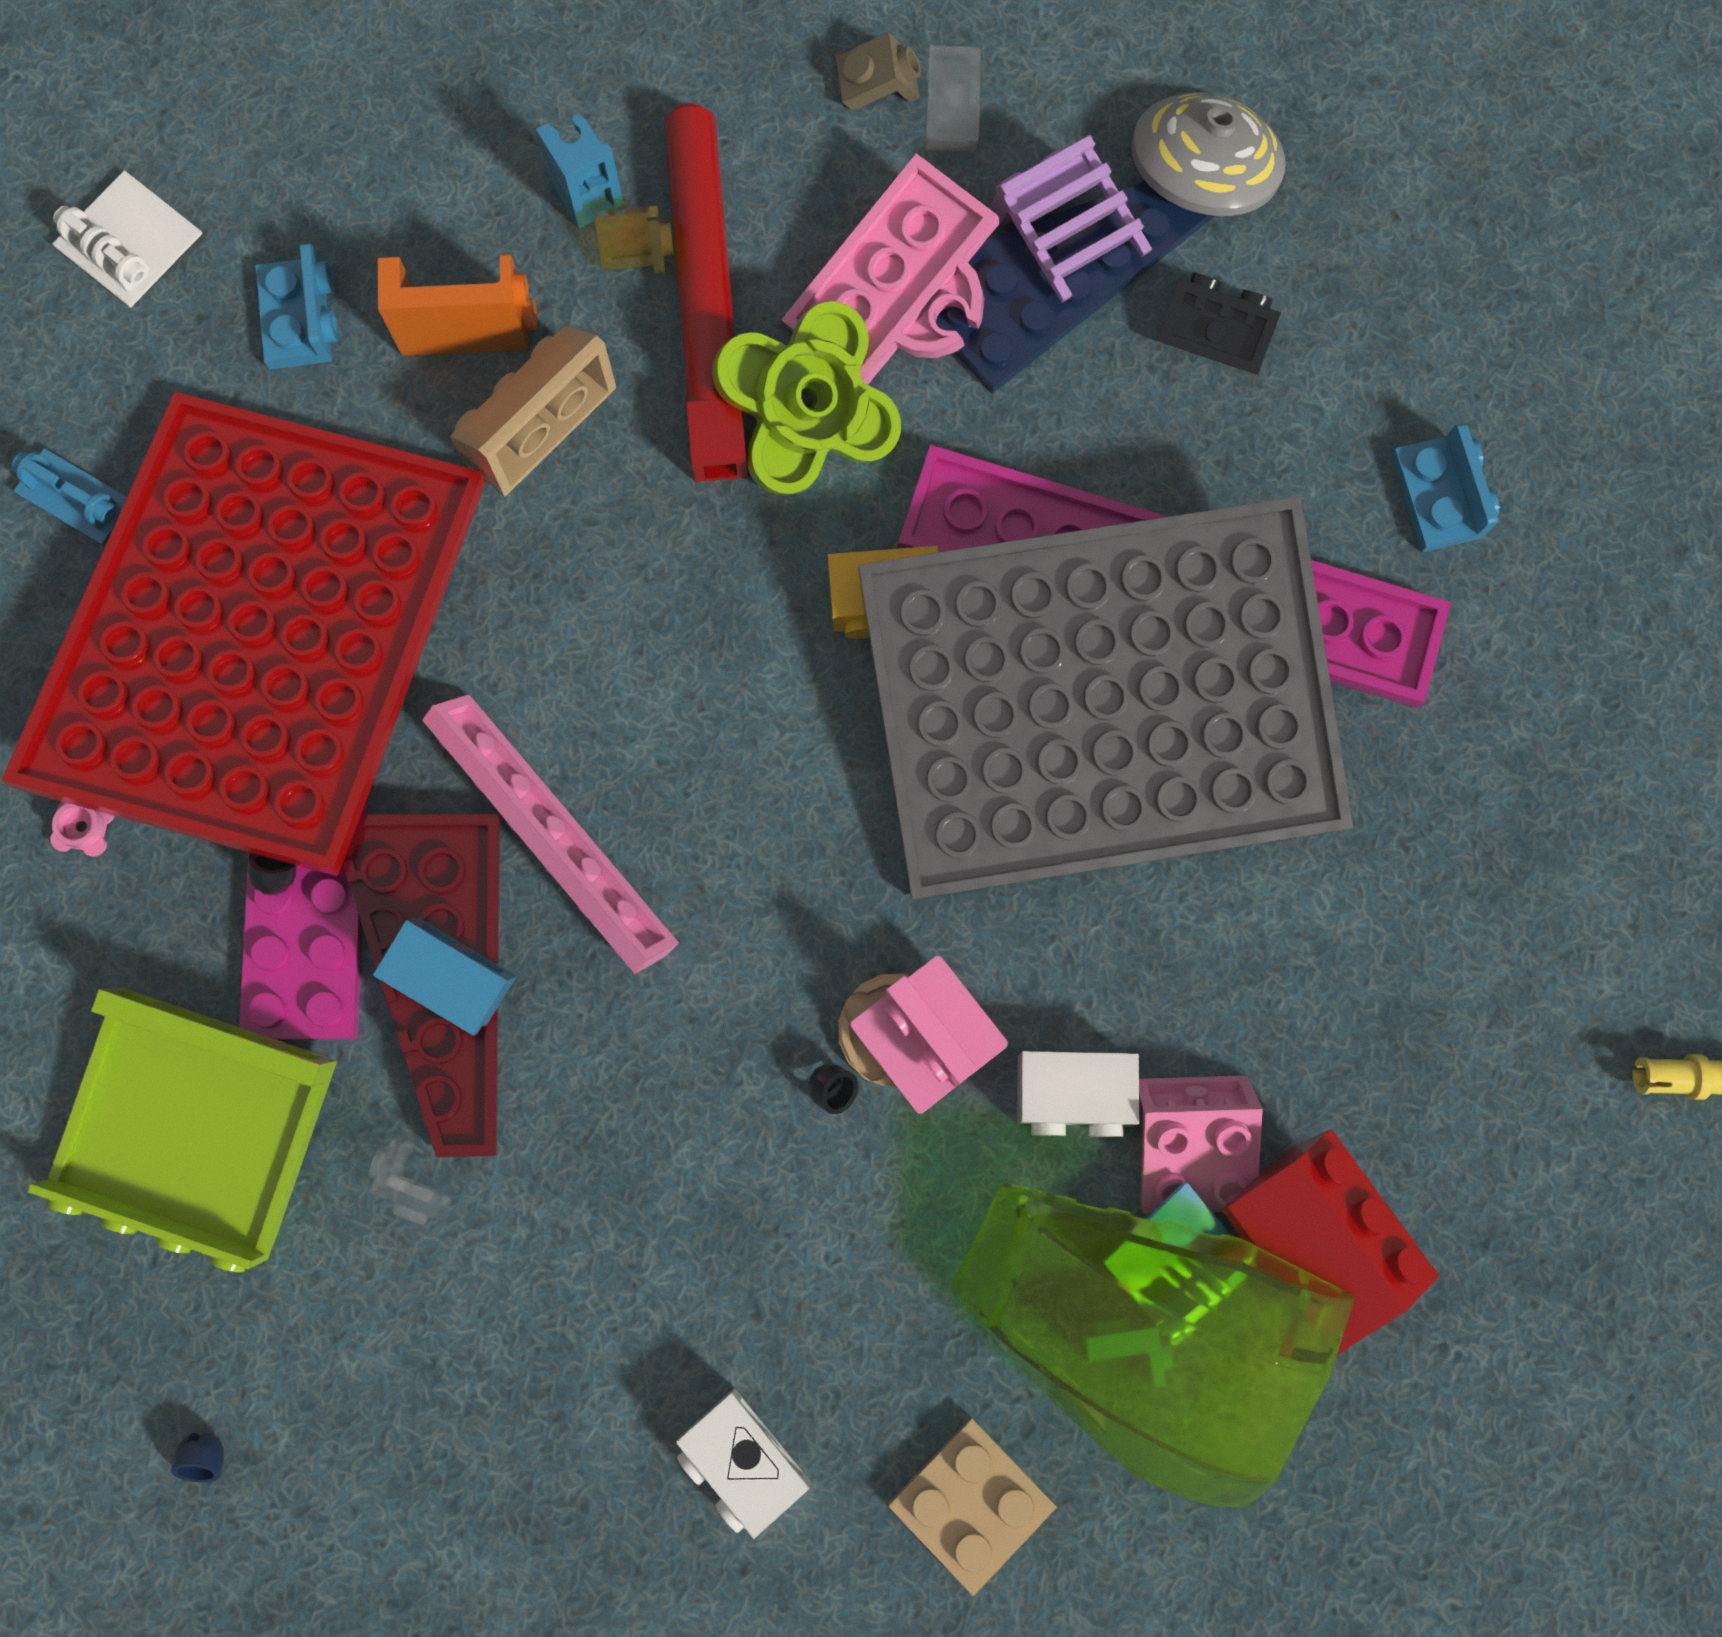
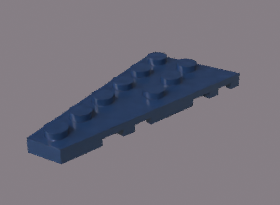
M1146 181L1119 190V192L1123 190L1128 198L1126 205L1134 219L1139 218L1144 226L1142 232L1152 250L1150 253L1140 257L1131 240H1128L1063 277L1072 296L1062 303L1017 228L987 238L968 262L978 275L985 299L983 318L979 329L969 325L965 312L958 307H948L942 310L937 317L936 325L943 330L957 331L962 337L965 346L954 353L993 394L1215 216L1193 212L1173 204L1158 194ZM1102 196L1031 222V225L1038 237H1041L1106 200V197ZM1113 212L1048 249L1047 252L1054 264L1057 265L1123 226Z

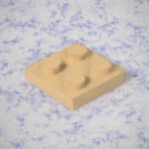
M972 1417L960 1427L888 1503V1507L972 1596L989 1581L1057 1508L1051 1499Z

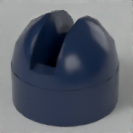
M204 1432L201 1436L198 1433L189 1434L179 1443L175 1451L171 1473L179 1479L190 1482L203 1483L218 1480L224 1462V1448L220 1439L208 1432Z

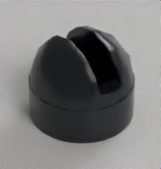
M251 853L248 863L250 882L255 889L264 895H278L286 891L293 884L296 876V865Z
M824 1064L816 1068L810 1075L807 1087L810 1098L818 1107L830 1114H840L847 1110L854 1102L858 1093V1080L852 1072L839 1065Z

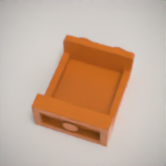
M500 254V280L497 283L423 287L413 286L400 257L378 258V310L401 355L414 356L529 350L528 332L537 331L538 328L536 303L534 298L529 299L526 273L517 272L512 255Z

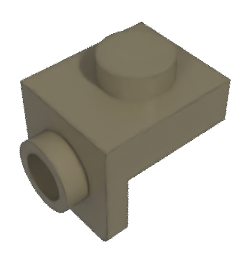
M886 32L836 56L842 102L849 109H859L896 91L908 102H913L920 98L917 78L921 76V67L918 58L912 48H905L891 33Z

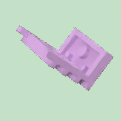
M1091 135L1067 148L1062 147L1055 150L1036 166L1023 173L1017 172L1003 180L995 188L996 195L989 207L990 210L998 215L1000 222L997 226L998 228L1013 220L1061 303L1072 296L1063 277L1128 240H1131L1140 257L1150 253L1152 250L1142 232L1144 226L1139 218L1134 219L1126 205L1128 198L1123 190L1120 192L1117 190L1109 176L1112 172L1107 163L1102 164L1094 151L1095 142ZM1096 185L1100 187L1106 200L1045 235L1038 237L1031 222ZM1114 212L1123 226L1122 228L1061 263L1054 264L1047 252L1048 249Z

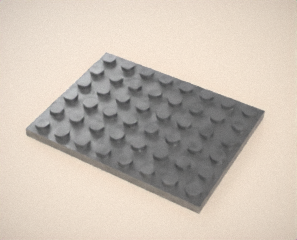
M1301 496L867 563L858 566L911 899L1353 828Z

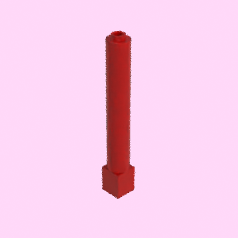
M683 103L666 115L664 129L688 401L686 403L692 468L695 482L748 478L742 410L730 405L720 396L712 376L713 361L717 352L727 341L735 337L716 118L711 111L699 104Z

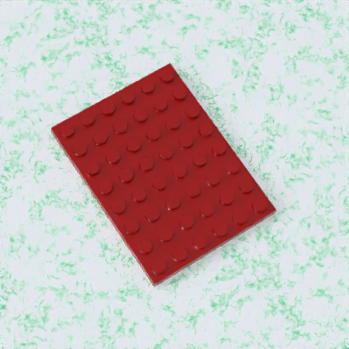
M174 391L1 780L13 789L338 876L486 481L483 472Z

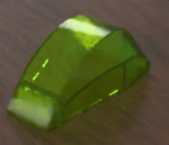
M1002 1182L951 1287L985 1330L1031 1380L1082 1430L1134 1476L1179 1497L1216 1507H1248L1276 1482L1331 1375L1354 1302L1353 1294L1241 1238L1221 1234L1220 1237L1193 1231L1190 1226L1169 1221L1166 1224L1131 1216L1132 1212L1111 1207L1105 1210L1076 1203L1077 1199Z

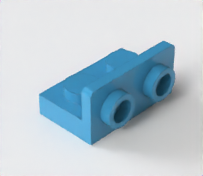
M311 243L300 244L301 259L255 265L264 363L269 370L332 362L331 343L339 342V329L335 313L332 309L327 310L326 294L334 293L332 270L328 261H321Z
M1467 423L1455 425L1446 437L1398 447L1390 454L1421 553L1482 539L1498 523V497L1491 487L1488 488L1482 470V448L1478 440L1472 438Z

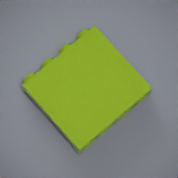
M124 987L99 989L91 1012L105 1016L48 1179L31 1183L28 1193L48 1199L46 1206L54 1211L69 1215H81L85 1212L102 1218L101 1225L108 1230L123 1234H135L137 1231L157 1237L155 1244L165 1250L176 1253H190L191 1250L206 1254L211 1256L210 1263L222 1270L239 1273L267 1261L286 1212L337 1060Z

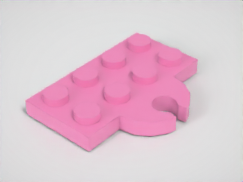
M916 153L781 321L786 328L793 332L800 317L820 303L837 301L855 309L864 320L869 335L868 351L859 372L863 383L867 385L898 348L915 357L939 358L954 353L965 346L962 337L957 331H947L939 328L936 325V320L939 313L945 308L958 307L965 312L969 325L979 329L983 318L985 299L978 275L968 262L1000 224L998 215Z

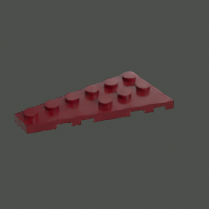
M361 814L342 865L353 893L361 925L376 969L405 921L414 918L423 919L499 965L501 823L499 814ZM380 980L436 1157L497 1156L499 1006L487 1025H482L477 1035L473 1036Z

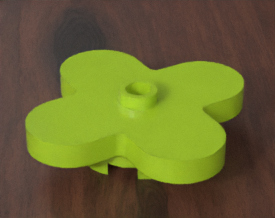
M828 301L806 311L798 320L788 345L760 333H743L727 341L714 358L712 376L720 396L730 405L753 415L757 420V425L747 449V466L751 477L757 485L769 493L790 495L808 488L817 479L828 451L851 462L866 463L881 459L889 454L899 440L901 418L896 405L885 393L863 383L862 376L859 373L868 351L869 335L866 324L860 314L847 304ZM801 391H806L811 396L812 405L810 409L804 405Z

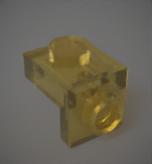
M658 206L595 212L594 219L602 271L653 266L655 274L665 273V256L674 255L671 224L670 222L660 223Z

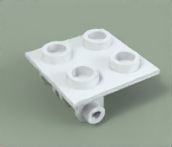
M124 170L84 212L77 207L70 208L68 206H61L56 210L53 221L57 224V231L60 236L52 245L131 308L203 233Z

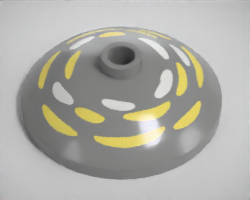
M1189 92L1159 100L1147 108L1141 115L1132 137L1131 150L1133 160L1139 173L1148 185L1173 204L1201 214L1234 216L1256 210L1275 195L1285 173L1284 150L1270 125L1250 107L1218 94Z

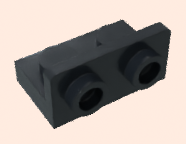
M1194 272L1190 281L1179 278L1157 341L1258 375L1281 314L1279 311L1270 309L1273 299L1245 289L1242 290L1240 298L1219 292L1223 282Z

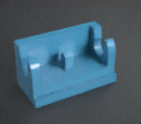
M574 114L572 119L575 130L581 134L576 142L566 143L562 141L559 132L549 122L536 128V133L551 185L580 229L623 206L624 202L611 147L607 142L604 144L600 142L586 119Z
M421 918L405 921L373 974L374 977L473 1036L477 1035L482 1025H487L510 986H512L517 978L513 973Z

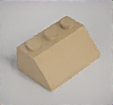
M564 325L553 337L547 336L543 338L533 349L531 358L516 373L510 372L503 376L496 384L493 395L478 409H471L466 412L457 422L455 431L450 435V438L459 456L474 470L482 471L485 480L504 497L617 388L604 341L597 335Z

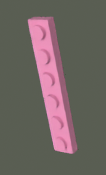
M470 695L439 703L430 708L422 721L634 974L661 960L679 944Z

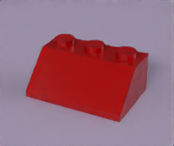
M1332 1129L1290 1147L1221 1209L1328 1358L1339 1355L1407 1311L1439 1277L1434 1267Z

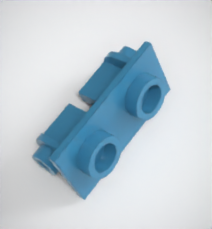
M45 448L40 454L36 452L29 454L20 452L13 459L12 469L17 472V478L20 482L13 492L104 546L112 533L127 496Z

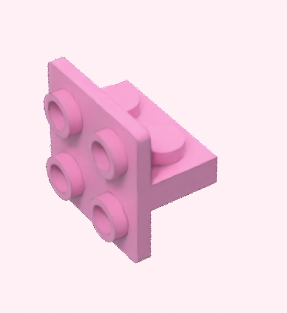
M935 956L908 978L904 975L886 989L885 996L851 1022L853 1032L917 1114H923L1008 1046L1006 1038L940 956Z

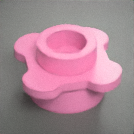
M61 802L52 820L53 833L50 837L51 844L60 852L78 849L83 850L88 856H99L107 848L104 836L107 824L114 819V816ZM85 822L87 824L86 830L79 832L78 825Z

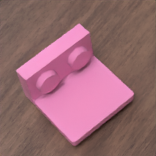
M1248 1075L1139 1079V1117L1143 1127L1140 1204L1143 1213L1151 1214L1184 1181L1192 1187L1212 1212H1223L1221 1209L1259 1176L1263 1109Z

